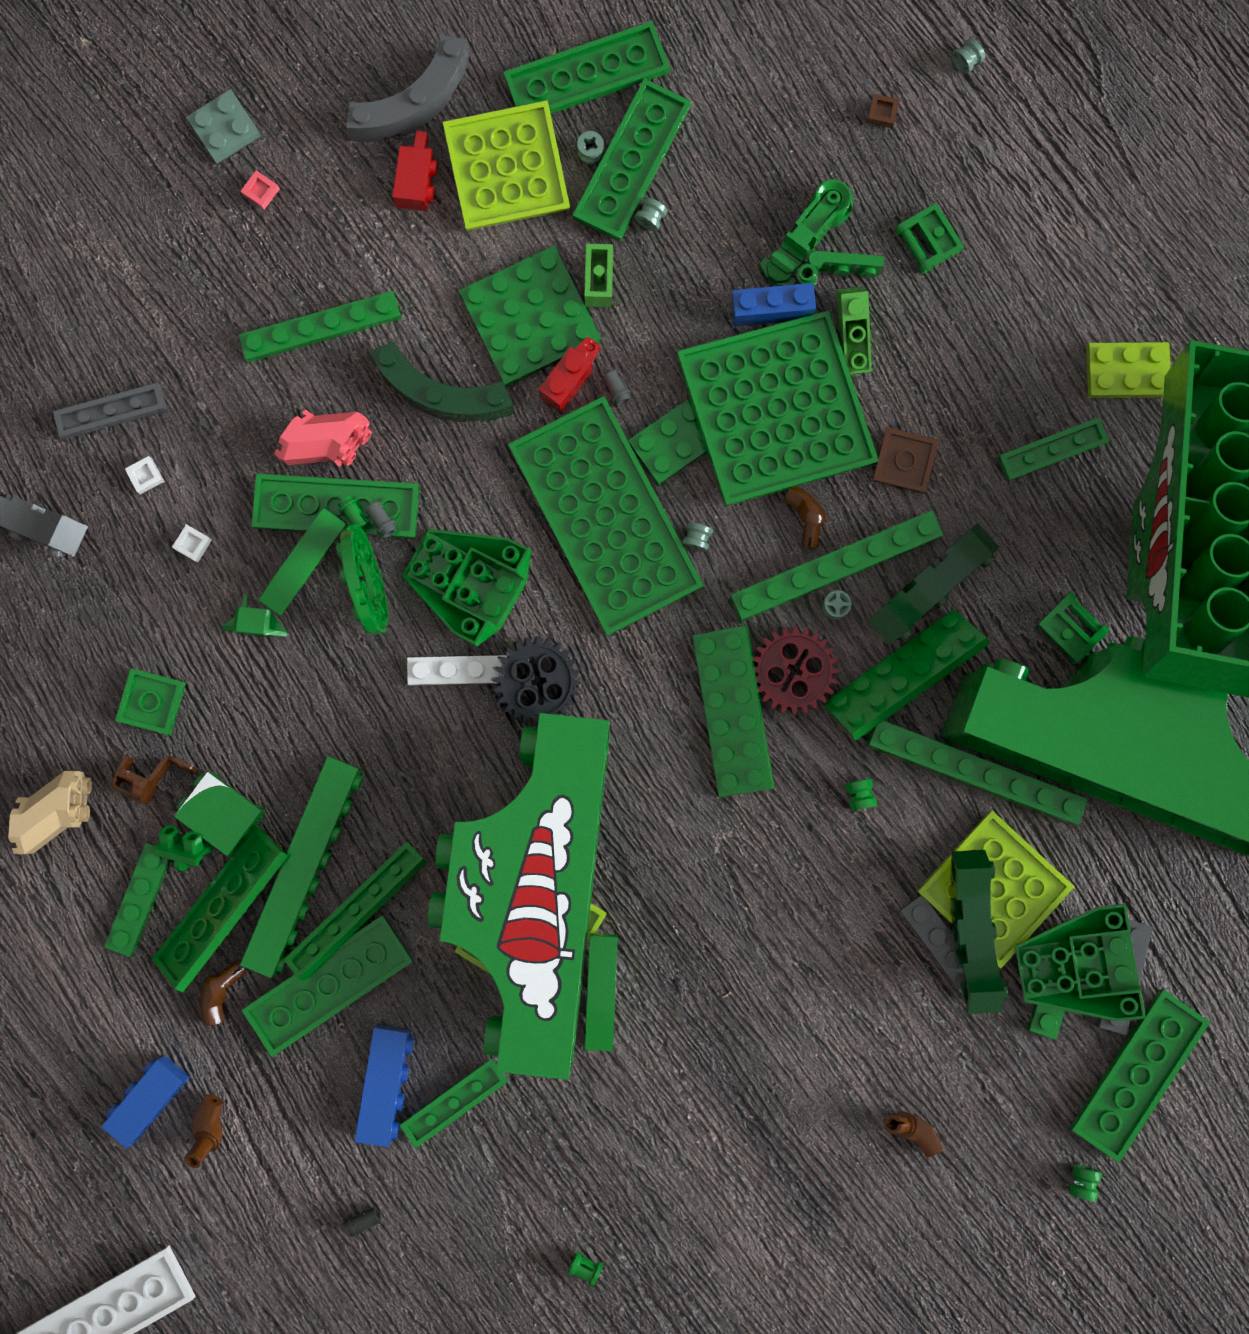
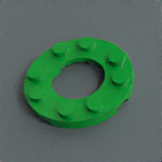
M358 524L343 527L340 543L336 544V550L339 559L343 563V568H340L342 583L348 585L354 603L352 607L354 618L357 622H362L365 633H370L371 635L386 632L385 626L389 624L388 604L381 572L374 558L375 553L368 537ZM364 573L365 579L360 581L359 577H362Z

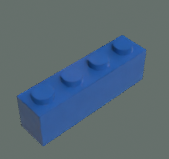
M377 1024L373 1029L355 1142L389 1147L392 1140H397L400 1122H396L397 1111H402L405 1094L400 1093L402 1082H407L409 1066L405 1065L406 1055L412 1053L414 1037H410L411 1029Z

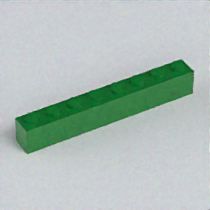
M932 510L730 595L729 601L740 624L931 544L940 539L943 533Z
M882 721L870 730L864 747L1068 825L1080 824L1088 801L1085 797L886 721Z
M327 756L288 849V857L281 866L240 966L269 978L277 976L278 972L283 973L287 965L284 961L289 946L293 947L299 936V931H296L300 920H305L309 912L310 905L307 902L311 894H316L321 883V879H318L322 868L326 869L332 854L329 853L332 842L337 843L341 835L342 827H339L343 816L347 817L353 806V802L350 801L352 794L360 789L364 776L361 775L363 769Z

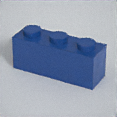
M813 283L733 290L730 300L733 327L788 322L814 315L816 311Z
M166 1056L161 1057L157 1061L153 1058L142 1070V1073L145 1075L139 1082L133 1081L123 1094L126 1098L121 1104L115 1103L105 1114L107 1120L101 1128L126 1149L138 1141L190 1078L189 1075Z

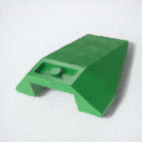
M428 529L402 576L453 634L478 646L501 629L525 587L528 578L531 550L506 537Z
M1126 903L1095 907L1015 945L1024 1002L1112 1021L1145 1019L1146 1015L1138 979Z

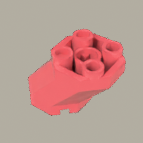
M305 410L302 412L305 417L302 419L298 416L293 418L280 436L278 443L282 445L281 451L276 449L274 455L287 465L331 461L338 467L342 464L348 467L356 457L355 451L360 444H365L371 436L372 431L368 429L370 422L359 412L315 416Z

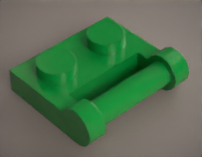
M937 203L905 220L894 229L898 237L902 236L919 264L918 269L922 274L929 272L935 266L964 249V245ZM917 227L934 256L928 259L911 232L912 228Z
M1070 591L1036 626L1076 664L1110 630L1104 624L1100 625L1075 600L1077 597ZM1067 607L1093 632L1091 637L1064 612Z

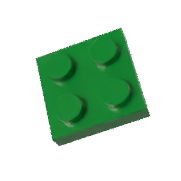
M130 668L115 721L171 735L186 683Z

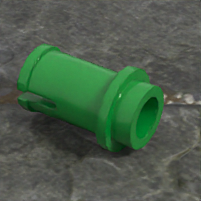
M811 264L802 265L797 271L799 284L813 283L815 288L818 278L817 268Z
M351 495L345 497L338 503L340 507L339 512L344 513L351 525L358 524L364 529L370 524V520L367 519L358 506L357 498L353 499Z

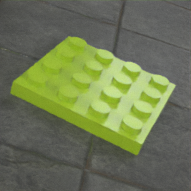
M548 100L443 122L466 231L570 210Z
M990 810L953 851L986 850L989 861L994 862L995 877L991 878V919L996 925L997 937L994 939L998 968L1001 969L1016 953L1015 945L1027 940L1075 886L996 813ZM950 854L916 892L924 897L932 907L952 924L951 898L956 897L955 887L950 881Z

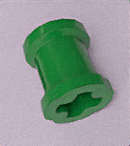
M577 1251L569 1266L567 1275L570 1277L575 1275L587 1281L588 1286L593 1288L600 1275L603 1263L600 1261L595 1263L583 1257L582 1252Z

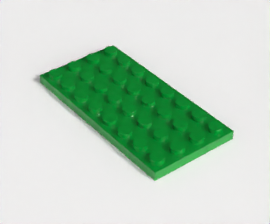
M605 396L508 444L607 637L704 587Z

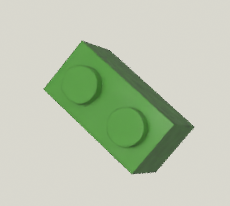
M586 244L585 307L612 308L613 244Z

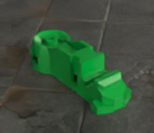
M830 179L819 184L818 188L811 195L809 206L795 222L792 233L788 231L784 242L776 252L774 251L770 259L764 257L759 267L766 279L776 286L796 284L793 276L799 267L805 262L829 229L842 225L850 215L853 207V196L851 190L844 182Z

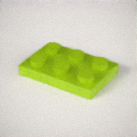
M1169 342L1089 343L1086 346L1088 398H1163L1164 379L1170 369Z

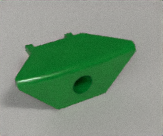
M243 595L242 607H236L235 616L222 626L224 631L263 637L288 636V632L273 615L269 607L266 606V609L247 607L248 595Z

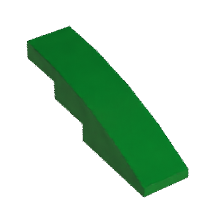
M324 507L258 601L282 616L347 522Z
M590 933L585 1050L613 1051L618 935Z

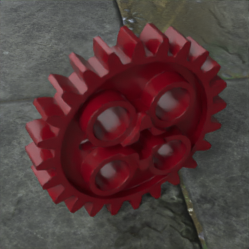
M794 626L793 633L790 634L786 627H783L782 636L773 631L774 640L771 642L764 638L763 640L767 647L765 649L757 647L756 649L761 656L753 657V661L758 663V667H754L755 673H758V677H756L757 683L761 684L758 692L762 693L765 691L766 693L762 701L766 702L772 699V709L776 708L778 704L782 705L781 710L783 714L788 707L792 708L793 715H796L797 709L800 707L807 714L808 705L817 710L816 701L820 700L826 703L827 700L824 694H834L829 685L838 684L839 682L832 678L833 674L840 673L839 669L832 668V665L837 663L839 659L830 658L829 656L835 649H825V645L828 642L827 639L821 642L817 641L819 632H816L812 637L808 636L809 630L807 627L802 634L798 632L797 626ZM785 646H796L798 655L794 659L785 658L782 654ZM804 650H809V654L800 666L802 675H795L787 690L782 692L781 688L791 673L788 667L790 665L796 666ZM810 659H818L821 662L822 669L818 673H810L807 670L806 664ZM779 668L784 672V678L781 682L774 683L769 680L768 674L772 669ZM797 682H803L808 687L807 694L803 697H797L792 693V687Z

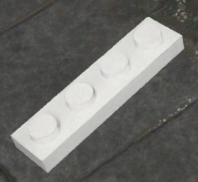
M498 656L407 658V681L409 686L498 684V682L491 681V678L499 675L498 672L493 670V667H501L502 663L497 659ZM516 665L514 668V674L518 678V671Z

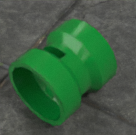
M872 778L845 784L846 792L851 794L849 802L851 811L878 805L876 797L871 792L873 788Z
M1074 1164L1072 1171L1074 1182L1070 1184L1068 1193L1080 1199L1097 1201L1099 1192L1096 1188L1097 1183L1101 1181L1102 1172L1092 1167Z

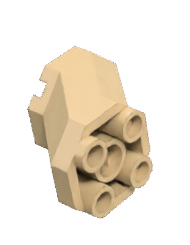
M64 771L31 797H18L15 803L21 804L18 809H12L9 821L8 838L10 843H16L17 848H12L13 853L33 854L68 827H80L82 822H87L90 817L87 797L92 789L91 778L85 777L84 772Z

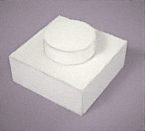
M150 456L125 468L139 494L164 482Z
M186 524L172 548L199 562L212 539Z

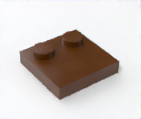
M886 427L878 454L879 462L875 466L872 481L926 493L939 440Z

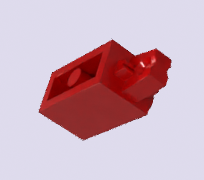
M416 131L414 146H400L393 190V200L396 208L428 211L429 202L434 200V186H431L432 177L437 176L438 160H434L433 148L428 147L429 137L427 132Z
M587 337L575 349L570 347L538 389L540 399L559 413H562L593 373V362L601 349L600 345Z

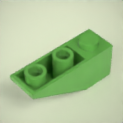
M862 286L835 289L840 345L850 374L872 372L868 291Z

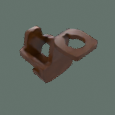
M126 755L117 768L111 785L118 792L148 805L158 789L156 787L157 783L172 764L194 775H197L199 771L194 766L180 759L165 756L149 778L146 779L129 771L133 758ZM125 782L131 785V792L120 788V784Z

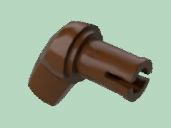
M798 486L791 487L783 500L797 510L800 519L804 523L801 546L808 548L810 537H812L810 548H818L820 527L826 522L825 511L811 494Z
M233 961L231 965L218 975H209L202 983L200 1011L204 1026L224 1022L222 1002L226 997V989L246 975L243 968L237 970L241 967L237 961Z
M213 1094L204 1096L192 1118V1130L196 1142L184 1157L185 1163L192 1168H199L208 1153L218 1149L222 1140L223 1132L220 1113L223 1101Z
M906 1111L886 1117L884 1125H890V1127H885L886 1131L896 1134L898 1137L915 1141L927 1158L942 1152V1145L932 1125Z

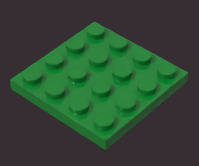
M555 245L459 290V294L505 387L558 363L570 347L575 349L587 337L597 343L601 342V337Z

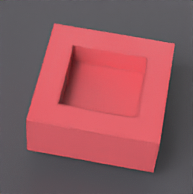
M256 170L240 192L244 197L265 210L280 189L276 183Z

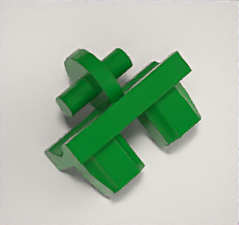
M166 825L159 832V842L152 848L153 855L174 861L175 869L185 872L190 866H197L202 857L212 851L211 844L202 842L201 833L192 831L187 832L184 836H180L177 827Z

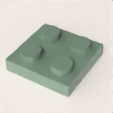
M231 89L186 117L216 164L261 137L258 129Z

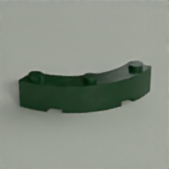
M394 341L370 351L375 364L387 383L409 404L425 413L456 422H487L515 414L512 401L502 381L474 388L449 386L434 381L416 370L404 358Z
M978 523L975 524L945 551L948 556L944 560L940 556L935 559L888 603L879 609L868 622L889 645L897 639L903 642L914 632L911 627L933 606L938 609L949 599L946 595L979 565L983 569L996 558L993 553L999 546Z
M986 850L952 851L950 881L955 887L956 897L951 898L953 940L957 969L963 968L964 979L961 981V990L968 1014L1002 1012L1003 1002L1008 999L1007 985L1005 982L1002 983L995 953L996 925L991 919V878L995 877V866L993 861H989Z

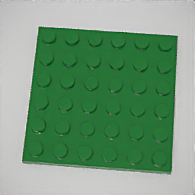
M829 311L677 351L676 357L724 507L871 466L879 462Z

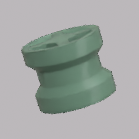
M969 38L964 42L962 48H957L952 52L951 57L956 68L960 72L968 74L972 71L975 64H980L985 60V52L978 41Z
M587 131L579 136L577 141L579 159L587 165L599 163L604 155L602 137L594 131Z
M646 197L642 202V210L636 213L634 219L642 227L650 231H657L660 227L659 221L666 216L668 210L659 201Z
M689 522L686 527L688 534L687 537L683 538L682 545L693 550L707 552L709 548L707 541L712 536L713 529L702 524Z
M837 590L832 591L824 598L821 607L822 612L827 618L838 620L848 614L852 604L848 594Z

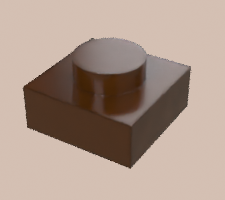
M873 94L867 123L893 128L899 99Z

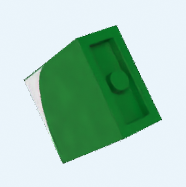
M208 771L206 774L202 773L193 784L195 789L190 796L186 795L176 807L178 812L174 817L194 832L201 833L203 839L223 854L232 856L255 825L259 823L267 810L259 804L252 803L221 780L215 772Z

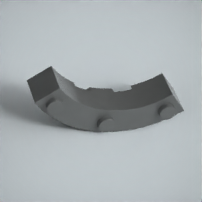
M440 35L439 44L430 65L418 80L398 94L378 101L350 102L346 129L351 141L376 142L383 141L384 138L397 134L402 136L418 129L440 113L452 99L453 92L463 80L470 55L467 39Z
M5 494L4 498L0 496V527L9 530L8 536L22 542L25 537L49 546L47 552L64 558L65 553L75 556L88 526L64 515L45 510L13 495Z

